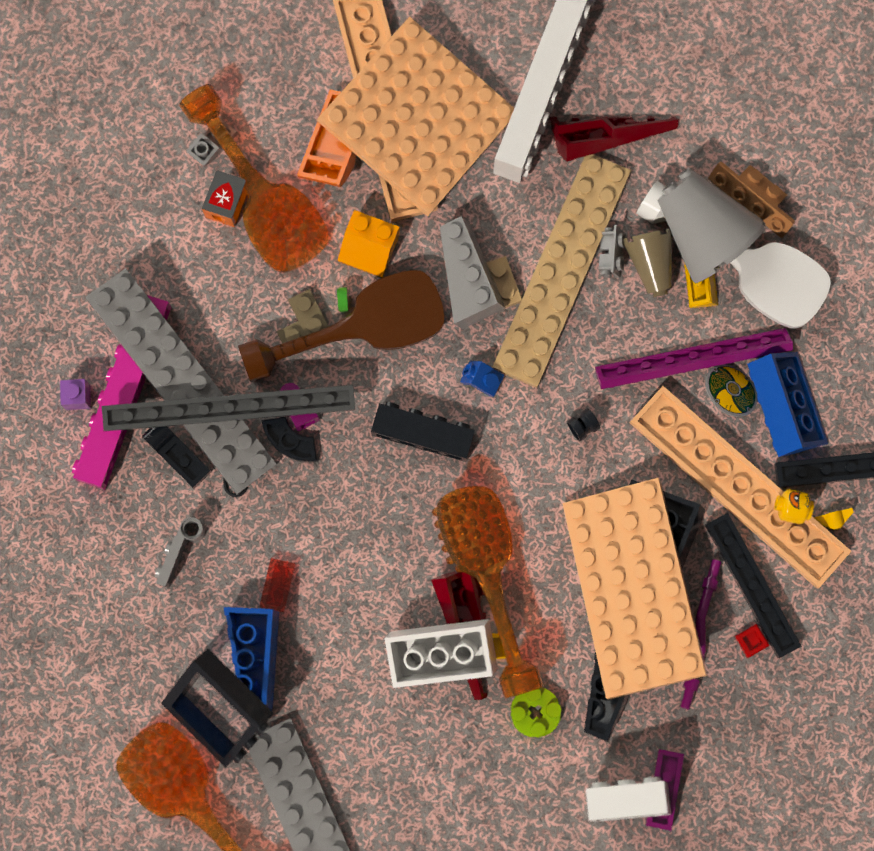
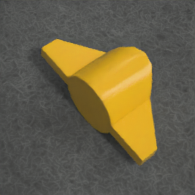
M848 508L813 518L829 529L838 530L854 512L853 508Z

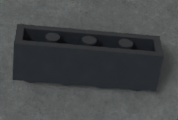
M386 402L385 405L379 403L371 429L372 436L463 462L467 461L475 430H472L470 425L462 422H457L456 425L447 423L446 418L433 415V418L423 416L422 411L416 409H409V412L401 410L399 405L391 402Z

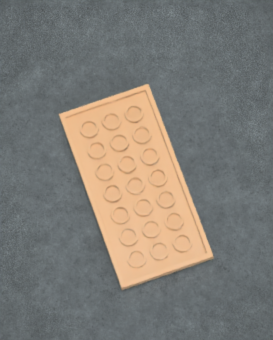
M655 478L563 503L606 699L707 676L660 479Z

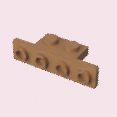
M719 162L708 176V179L723 192L760 217L766 223L765 226L780 238H783L795 223L790 216L778 207L787 194L751 165L738 175L723 162Z

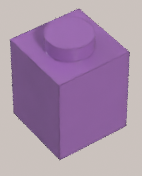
M85 379L61 380V406L66 410L91 409L90 384Z

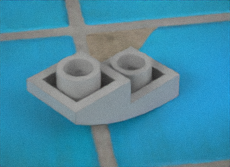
M218 117L204 135L200 133L186 152L206 167L225 149L238 132Z

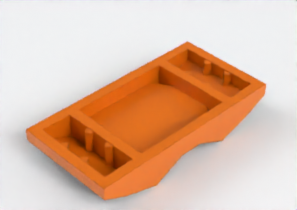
M329 90L320 115L341 91ZM317 121L297 176L307 180L342 187L355 167L356 154Z

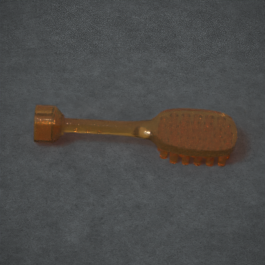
M211 84L198 87L182 99L179 107L191 123L208 126L233 163L240 178L245 179L248 201L243 210V222L252 245L265 263L277 272L286 273L302 267L318 256L328 243L329 235L322 217L311 201L300 190L287 183H270L252 166L218 117L222 100Z
M469 486L451 491L442 496L438 501L437 507L432 510V514L438 518L434 525L436 528H440L441 531L438 534V538L444 541L442 551L448 552L450 555L446 558V562L448 564L455 563V570L458 573L464 572L475 577L489 602L508 664L499 678L504 698L507 699L543 688L544 685L538 667L526 660H522L504 599L501 572L504 565L510 560L513 552L511 530L504 508L495 492L488 487Z
M159 722L140 732L127 744L117 759L116 769L125 787L141 805L163 818L185 817L202 829L222 851H243L222 827L211 810L206 799V788L209 783L207 766L199 751L181 731L171 724Z

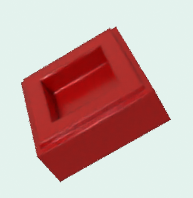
M757 624L734 636L746 658L770 646Z

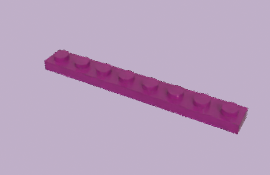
M786 328L596 366L595 373L601 389L613 388L758 358L772 353L793 350V342Z

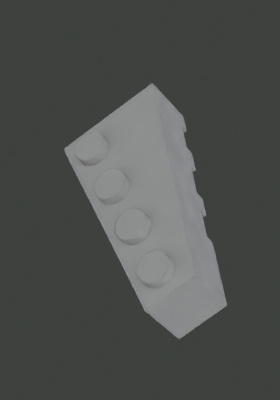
M460 216L440 226L454 324L464 329L506 309L470 223Z

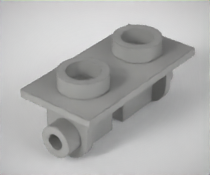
M614 225V229L607 227L605 232H602L600 250L609 251V253L600 254L598 271L601 272L600 276L609 277L610 273H612L617 278H621V271L624 270L625 266L622 250L625 247L623 239L626 238V235L617 225Z

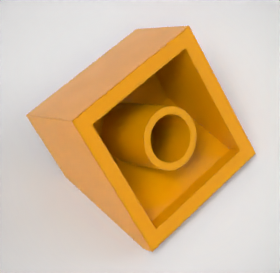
M354 210L346 228L337 261L383 278L400 236V227Z

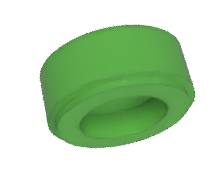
M347 287L337 289L338 311L340 312L349 311Z

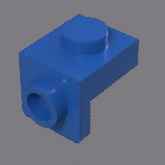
M470 361L463 369V376L460 382L464 385H471L484 394L494 397L504 375L482 361Z

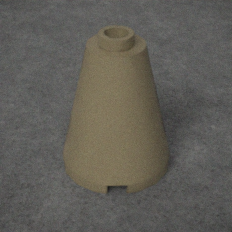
M667 228V234L663 235L658 230L633 236V242H629L628 238L623 239L626 250L647 293H653V297L668 294L667 289L672 288V233L670 228Z

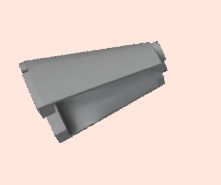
M688 167L678 175L680 180H678L677 184L672 182L662 190L664 194L657 201L688 272L696 284L715 274L717 268L725 264L728 265L741 255L762 234L766 223Z

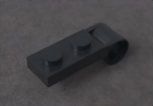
M167 426L149 428L142 435L144 440L193 489L212 472Z

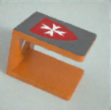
M216 171L202 206L205 218L235 227L249 192L248 188L245 187V179Z

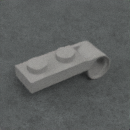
M189 517L183 520L173 541H168L164 554L167 555L164 564H159L155 573L158 585L169 589L187 541L198 542L203 539L205 527L198 519ZM191 524L199 526V531L195 536L187 535V528Z

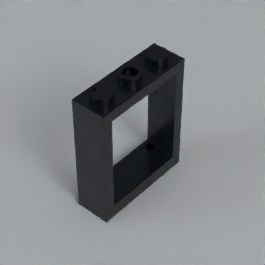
M209 648L193 660L161 702L225 768L233 761L237 764L247 754L245 748L249 750L259 740L256 735L261 736L269 728L270 724L268 721L274 715ZM200 675L251 725L235 745L185 696Z

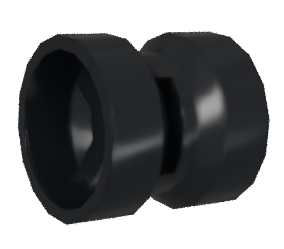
M589 408L583 410L577 418L572 417L567 421L569 429L579 442L584 440L588 433L596 432L601 428L597 418Z

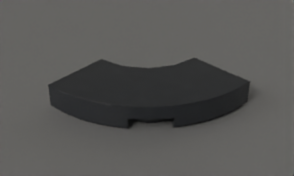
M286 417L261 420L268 440L281 454L300 462H318L314 437L295 433L289 426Z

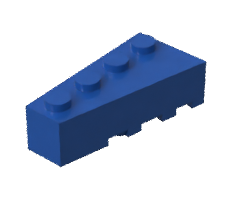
M224 607V614L228 625V638L230 639L232 649V662L235 667L236 676L273 712L280 612L274 609Z

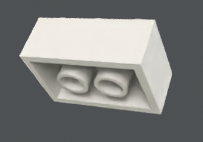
M659 777L644 778V783L638 784L633 779L619 780L617 786H610V783L596 782L592 783V788H586L589 821L601 822L671 815L668 783L661 781Z

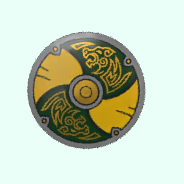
M728 364L714 366L709 370L705 379V387L710 400L719 410L730 416L743 417L749 415L757 405V392L747 374L739 368Z

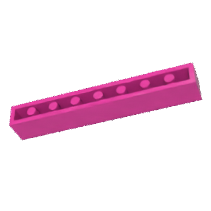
M147 295L167 321L172 308L169 302ZM118 344L114 358H116L114 367H110L107 372L106 381L108 383L106 389L102 390L99 394L98 404L100 405L97 413H93L91 416L89 435L85 436L82 440L80 448L82 450L81 457L75 461L72 468L75 480L106 490L127 430L104 432L102 406L137 403L146 380L145 375L121 344Z

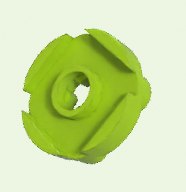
M533 686L520 691L515 696L511 704L510 715L513 725L521 734L540 738L550 734L558 726L561 707L558 699L551 691L543 687ZM540 705L542 708L540 712L543 716L532 719L530 717V706L537 707Z

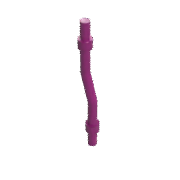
M712 559L708 575L704 577L702 583L703 592L695 617L696 631L703 660L706 654V615L712 594L717 590L719 583L717 577L722 563L715 559ZM699 678L684 681L683 687L685 690L680 708L690 710L694 693L699 688Z

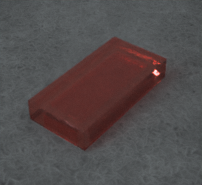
M270 559L259 605L260 608L285 612L296 566L295 563Z

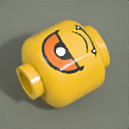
M787 489L782 496H777L774 509L778 510V516L781 520L803 524L812 517L814 501H811L807 493Z

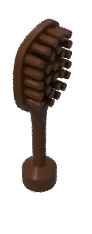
M419 270L403 271L381 278L364 288L356 298L353 312L327 328L273 347L255 339L238 345L249 380L254 382L269 377L276 364L275 361L336 341L362 339L373 348L380 350L401 349L426 341L438 334L443 328V304L435 284L426 273Z

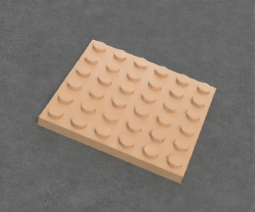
M409 16L324 110L317 121L428 217L507 126L514 107Z

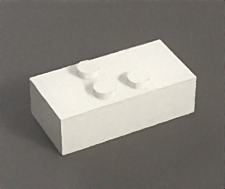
M490 619L391 631L385 637L393 688L490 677L498 669Z

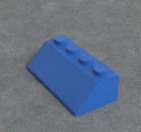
M798 352L772 353L748 363L749 375L754 383L757 400L762 407L765 424L769 428L773 440V448L777 452L778 457L793 455L827 445L828 441Z

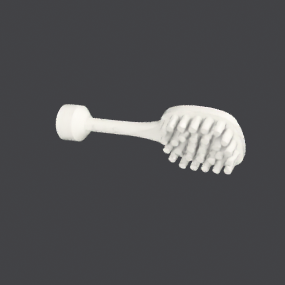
M656 181L636 214L651 224L666 221L657 201L664 194L662 190L666 186ZM770 242L759 248L749 247L731 262L738 271L739 289L746 301L766 317L788 328H800L808 323L824 303L830 289L831 281L825 269L806 254L785 244Z

